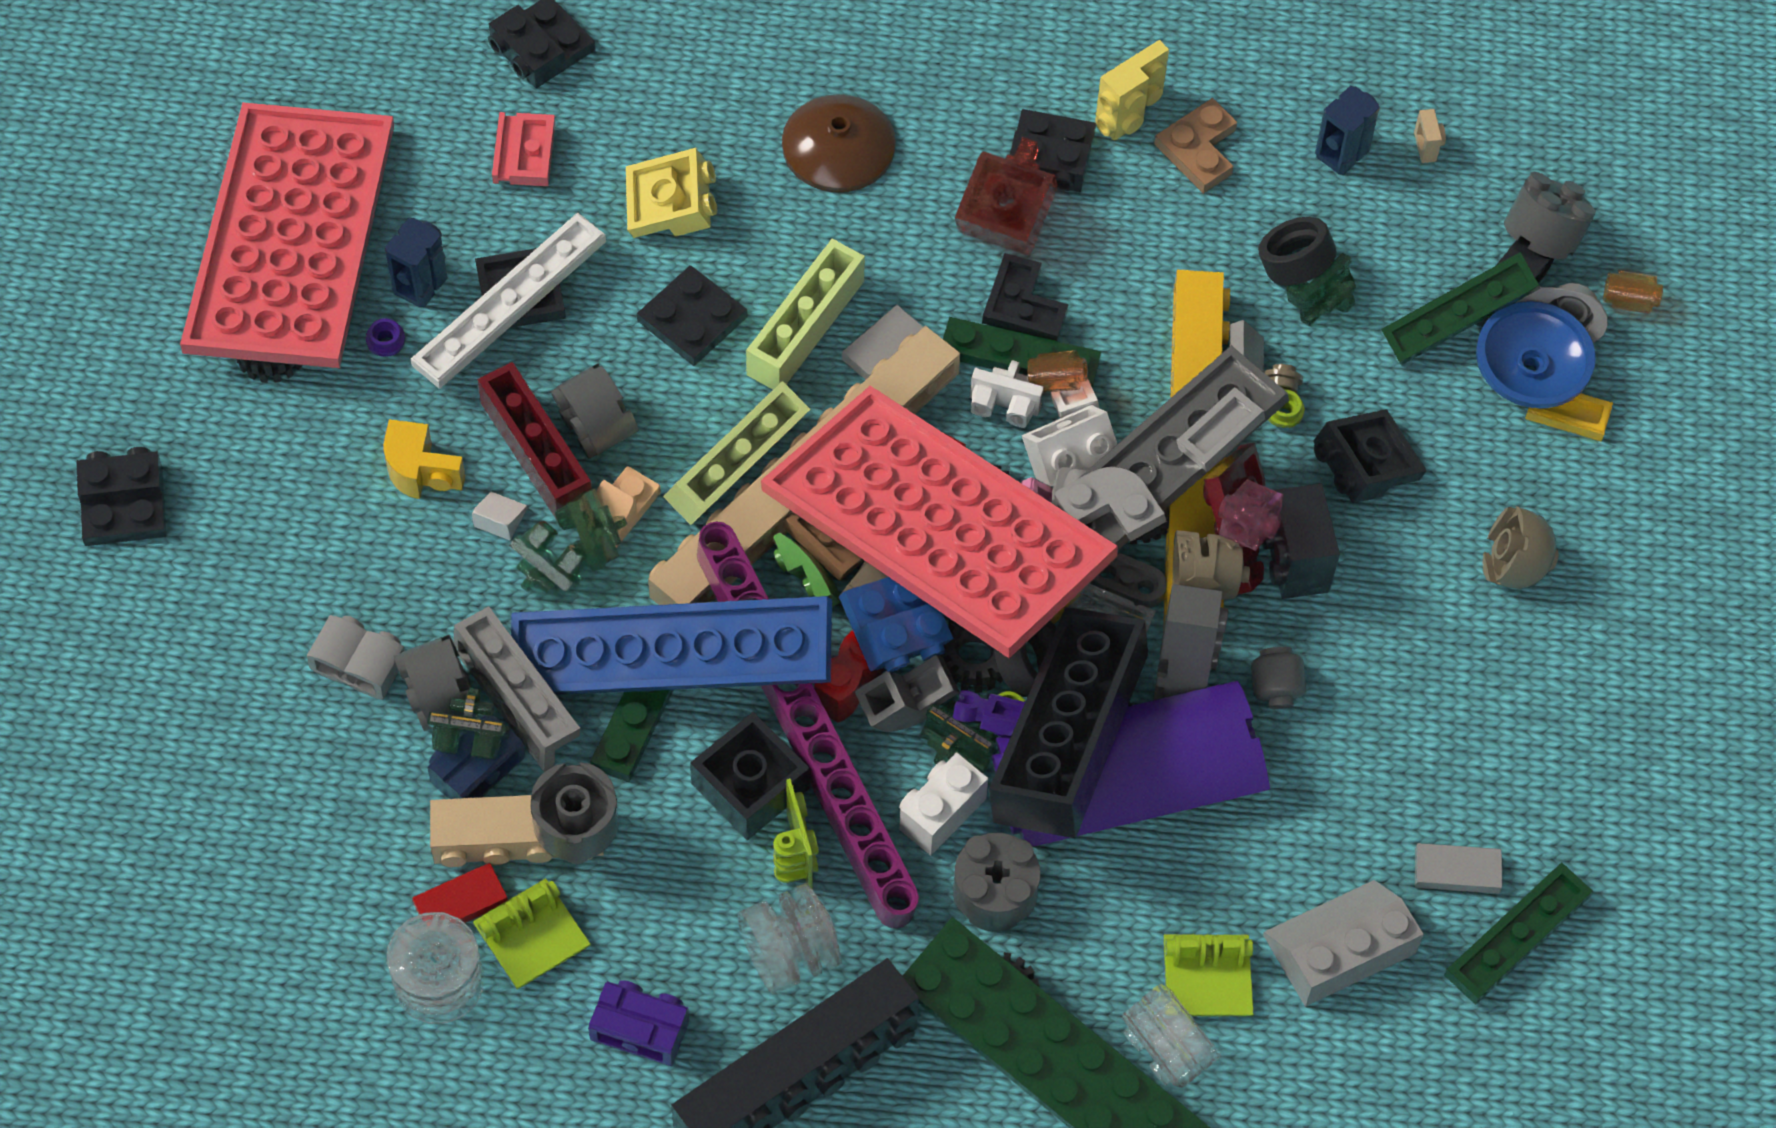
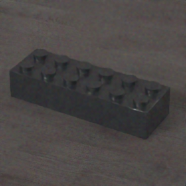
M1065 607L990 785L989 793L993 823L1076 839L1148 657L1145 620Z
M886 958L671 1104L673 1128H774L785 1119L789 1122L796 1120L808 1110L809 1103L820 1095L828 1097L834 1094L844 1085L846 1077L857 1070L860 1073L869 1070L879 1061L881 1053L891 1046H894L895 1049L900 1048L914 1037L918 1019V995L889 958Z

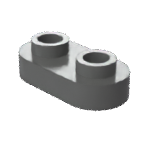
M1118 553V556L1090 582V585L1103 594L1139 608L1149 609L1158 606L1163 601L1166 592V577L1156 567ZM1111 573L1114 578L1106 579L1101 574ZM1146 587L1152 592L1150 594H1143L1139 589Z

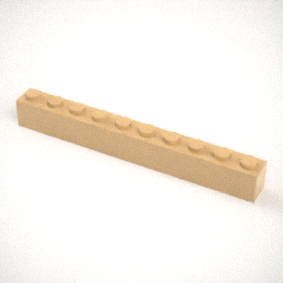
M926 325L915 335H908L901 342L895 354L889 359L884 358L880 360L873 368L871 375L862 384H854L838 406L824 411L815 427L807 434L805 432L799 434L791 443L789 450L781 458L772 459L763 469L762 475L752 484L746 483L736 493L734 500L724 510L721 508L716 510L709 517L706 525L715 521L724 522L729 525L735 532L751 565H753L776 543L774 535L778 533L785 535L787 533L783 528L785 519L794 513L764 493L761 488V480L869 386H872L910 412L916 414L959 374L960 352ZM700 531L696 535L691 534L686 537L678 547L677 552L667 562L665 560L660 561L650 572L648 578L649 595L658 605L706 603L716 599L697 559ZM717 542L707 545L708 548L714 551L725 549L724 545ZM727 577L724 580L731 585L737 577Z

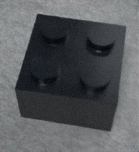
M1322 483L1274 490L1271 505L1265 508L1266 525L1261 526L1264 550L1270 549L1272 561L1269 562L1272 584L1279 586L1282 599L1329 593L1340 552Z
M754 712L750 713L690 762L691 784L747 841L787 808L786 779L791 778L795 793L802 792L804 794L810 789V768Z

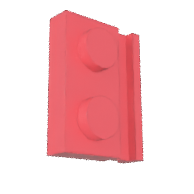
M499 112L492 169L493 184H499V181H510V185H549L555 115L516 113V116H506L505 112Z

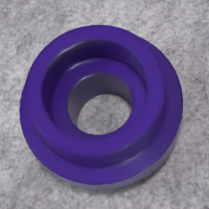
M383 318L376 320L371 324L366 333L367 347L377 356L388 357L395 355L405 345L406 338L403 328L391 319ZM383 338H391V340L386 342L380 341Z

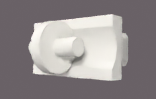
M1014 360L1011 361L1008 370L994 367L992 372L975 368L971 377V413L986 418L991 416L995 405L1008 408L1007 422L1011 425L1025 428L1033 415H1039L1042 405L1043 386L1032 384V377L1018 374L1020 362Z

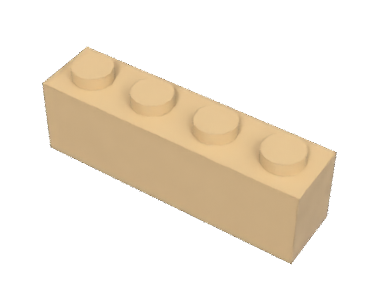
M531 795L430 800V848L434 864L460 867L465 865L466 862L484 861L485 863L490 862L491 865H502L509 860L523 859L533 863H544L557 857L547 852L536 838L530 807ZM604 851L597 856H604Z

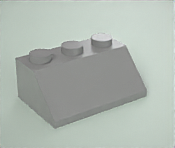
M1375 880L1263 933L1264 938L1305 1007L1415 955L1424 935L1402 898Z

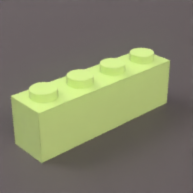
M834 239L829 241L747 348V376L772 390L782 381L785 384L789 382L864 283V255Z
M782 381L678 480L663 497L692 525L811 409Z

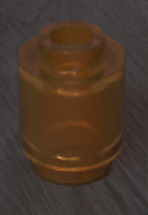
M1619 270L1618 273L1609 272L1604 288L1603 303L1612 304V308L1650 314L1653 307L1659 308L1661 304L1663 284H1657L1656 275Z
M1077 350L1039 353L1037 358H1029L1028 360L1029 383L1043 386V393L1080 390L1082 382L1088 379L1087 361L1085 358H1080Z

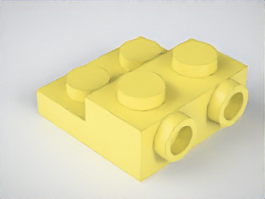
M1161 40L1156 41L1100 77L1095 122L1100 132L1104 136H1110L1113 141L1125 134L1130 135L1136 132L1144 122L1145 107L1156 103L1163 94L1169 49Z
M693 148L626 166L627 231L632 237L636 238L670 229L676 237L710 228V216L717 214L715 198L709 192V184L716 181V174L711 161H706L698 149Z

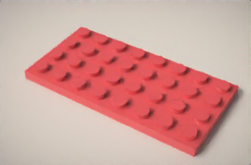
M242 102L180 343L182 354L340 368L393 135V116Z
M872 386L866 388L761 480V488L764 493L1008 658L1015 654L1118 556V546Z

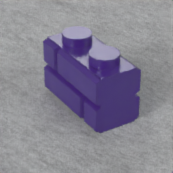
M621 980L618 985L608 981L605 982L598 1004L589 1022L590 1040L672 1067L689 1025V1008L683 1006L684 1003L681 999L670 994L662 993L657 998L642 993L643 989L630 981Z

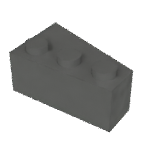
M1172 584L1161 641L1153 700L1207 688L1210 670L1216 671L1223 633H1225L1228 608L1221 607L1223 591Z

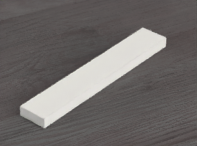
M576 213L411 358L412 367L441 389L605 244L606 234L582 215Z

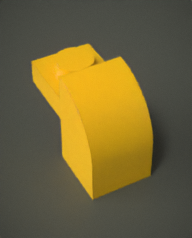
M389 419L383 449L389 477L400 492L409 497L420 499L423 486H430L438 491H448L450 489L463 490L465 471L462 457L430 453L432 441L428 424Z

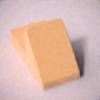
M627 466L613 484L606 480L600 483L581 526V531L615 551L661 493L660 485Z

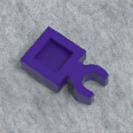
M961 690L959 700L955 704L953 718L962 722L978 721L981 722L980 729L991 731L1001 737L1011 736L1025 702L991 693L989 699H983L974 692Z

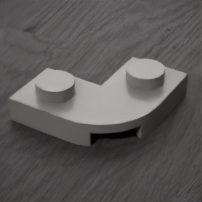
M1106 467L1094 470L1053 492L1059 507L1085 525L1111 511L1130 541L1167 522L1164 512L1142 479L1135 473L1123 468Z

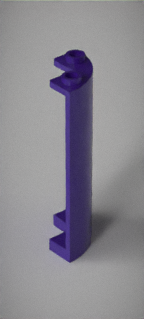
M1238 680L1128 706L1077 836L1271 790L1260 738H1256L1254 728L1252 727L1253 715ZM1006 735L996 738L999 754L992 755L995 773L1011 736ZM1010 826L1013 835L1020 834L1021 838L1028 841L1032 847L1069 838Z

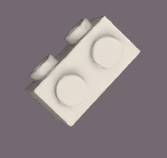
M1093 405L1022 435L1035 478L1052 487L1054 486L1059 468L1069 467L1087 471L1117 445L1108 413Z
M957 752L947 763L944 760L937 763L928 775V782L919 791L917 789L911 790L899 806V830L930 856L986 800L988 777Z

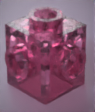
M1247 479L1232 496L1228 494L1223 499L1218 512V517L1222 518L1219 535L1239 543V546L1248 547L1256 551L1266 538L1272 539L1277 533L1281 523L1279 513L1284 495Z

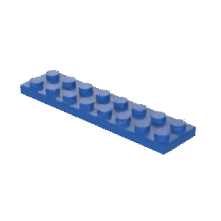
M828 596L515 612L511 614L512 638L555 695L831 682L832 599Z

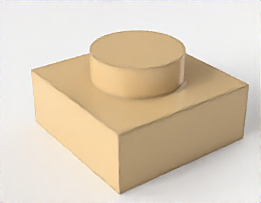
M1435 109L1419 110L1414 135L1421 163L1436 162L1440 146H1444L1446 142L1445 128L1443 123L1438 124Z

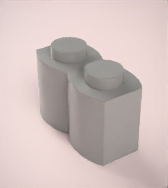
M330 615L307 654L309 668L330 680L347 684L359 692L383 700L399 672L394 656L405 651L401 641L393 634L385 631H380L379 634L366 631L364 625L353 617L343 616L340 618Z

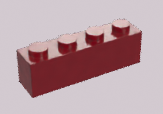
M511 362L478 378V388L483 408L557 522L559 523L590 507L593 501L591 480L514 363Z

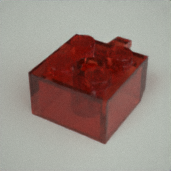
M1022 137L1015 155L1007 154L1006 158L984 151L980 154L954 217L958 232L1031 256L1058 188L1055 175L1039 170L1040 165L1034 163L1039 150L1037 141ZM1008 199H1013V203H1008L1006 206L1000 205V203L1006 204Z

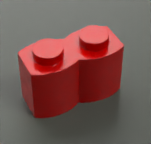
M853 630L842 641L838 656L831 659V682L815 683L814 689L829 718L837 723L847 719L858 707L860 702L855 691L882 675L884 668L870 672Z

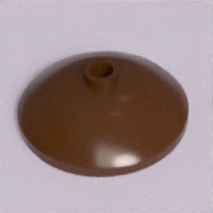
M826 95L806 102L790 116L782 135L783 156L794 175L804 183L828 192H850L871 185L885 174L895 154V132L888 117L871 102L852 95Z

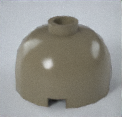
M1517 506L1516 509L1512 507L1505 508L1497 517L1489 532L1487 539L1494 541L1492 554L1490 555L1487 552L1483 554V573L1486 580L1515 589L1530 587L1543 579L1557 564L1559 552L1556 549L1555 534L1551 525L1544 517Z

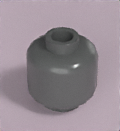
M1273 647L1260 651V656L1251 662L1254 696L1260 701L1269 702L1270 709L1293 707V700L1300 698L1306 693L1304 661L1300 655L1293 653L1292 648Z

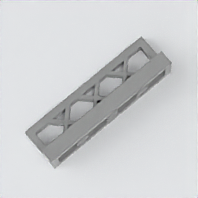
M488 606L454 625V644L461 661L515 734L521 739L523 745L543 772L554 766L555 750L579 737L580 727Z

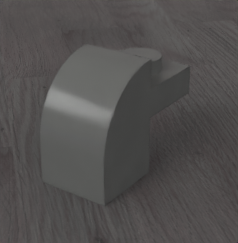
M935 655L903 676L886 671L856 690L855 693L871 727L881 731L892 732L915 726L933 717L930 712L933 707H938L959 694L960 691L944 658Z

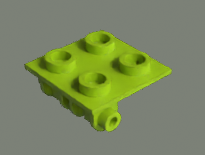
M791 778L786 779L787 817L791 830L778 834L774 839V875L779 881L784 883L806 879L808 889L813 888V872L819 871L816 855L819 854L818 845L813 829L807 830L805 817L808 814L803 793L794 792Z
M546 878L473 921L478 932L517 990L591 946L558 897L560 892L556 884L552 880L548 882Z
M1163 935L1167 1016H1253L1250 957L1253 955L1252 939H1249V935Z

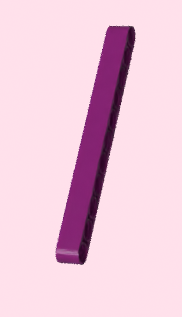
M718 521L705 525L699 534L697 559L718 602L768 599L733 529L726 523ZM717 542L724 545L725 549L714 551L708 548L707 545ZM727 577H737L743 583L733 586L726 583L724 579ZM812 683L794 684L797 689L789 692L780 689L778 685L761 686L794 753L810 768V784L878 919L889 928L897 929L906 926L912 920L918 904L919 896L917 889ZM802 716L809 717L814 721L815 725L802 727L797 724L795 719ZM818 752H825L833 758V761L830 763H820L813 755ZM836 788H844L850 792L852 797L845 800L838 799L831 791ZM862 824L869 829L870 834L857 836L850 830V826ZM875 860L882 861L889 870L885 873H876L871 870L868 863ZM892 897H898L904 900L908 907L904 910H895L889 906L887 900Z

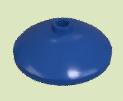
M1535 301L1518 302L1495 312L1482 327L1477 340V363L1486 382L1503 398L1525 407L1551 408L1571 401L1585 389L1595 367V349L1585 327L1567 311L1548 303ZM1525 365L1533 366L1536 371L1527 369Z

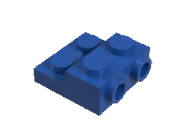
M890 577L846 590L839 596L870 672L886 667L887 672L897 671L908 666L911 663V658L920 655L923 661L929 660L935 655L939 656L946 652L944 645L953 639L943 613Z

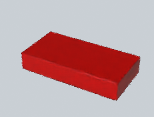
M489 862L412 897V901L431 939L488 913L508 901V898Z

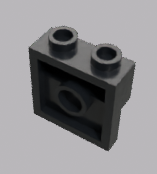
M539 0L525 10L518 4L488 23L490 32L488 42L494 52L499 56L503 54L511 62V66L517 76L521 79L526 78L536 89L596 50L595 41L555 0Z
M1022 109L1009 154L1006 178L1023 184L1033 183L1054 187L1059 191L1081 193L1096 123Z
M1387 409L1328 421L1313 440L1316 458L1320 462L1328 464L1334 474V485L1337 491L1341 494H1347L1352 504L1383 497L1390 487L1420 481L1427 472Z
M133 447L127 451V455L112 457L107 452L95 451L89 453L85 460L76 461L77 490L81 503L82 539L85 546L167 537L163 467L158 451L151 452L146 447Z

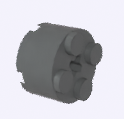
M1531 172L1504 220V226L1515 240L1518 241L1520 236L1529 240L1531 243L1528 249L1549 258L1566 259L1569 253L1571 255L1575 253L1595 216L1596 210L1583 197L1585 190L1577 183L1565 181L1564 184L1550 180V178L1540 172Z
M598 363L550 391L560 408L558 412L563 422L570 431L572 429L575 430L579 437L577 441L588 459L600 455L639 431L630 409L626 411L621 400L623 397L606 370L599 366Z
M450 634L394 656L402 679H405L408 689L405 690L414 714L417 713L424 732L446 725L445 723L430 721L431 713L449 715V721L451 716L466 717L464 716L467 695L475 696L465 668L463 669L458 658L460 655ZM476 697L472 714L479 712Z
M579 762L580 765L568 766L565 763L555 765L538 778L532 789L530 807L537 840L551 855L567 860L572 864H582L602 853L614 840L619 827L617 798L613 783L601 769L589 763Z
M988 833L981 836H973L966 842L955 864L953 898L958 910H961L971 924L986 931H1005L1017 926L1018 922L1031 914L1036 905L1040 881V865L1033 847L1028 841L1005 833ZM994 880H996V881H1000L1001 883H1000V884H995V883H992V882H993Z

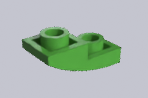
M778 533L773 537L778 549L774 550V556L782 571H787L799 579L807 576V578L803 579V585L809 597L828 596L832 599V607L841 603L838 600L840 596L838 588L820 562L804 547L784 534Z

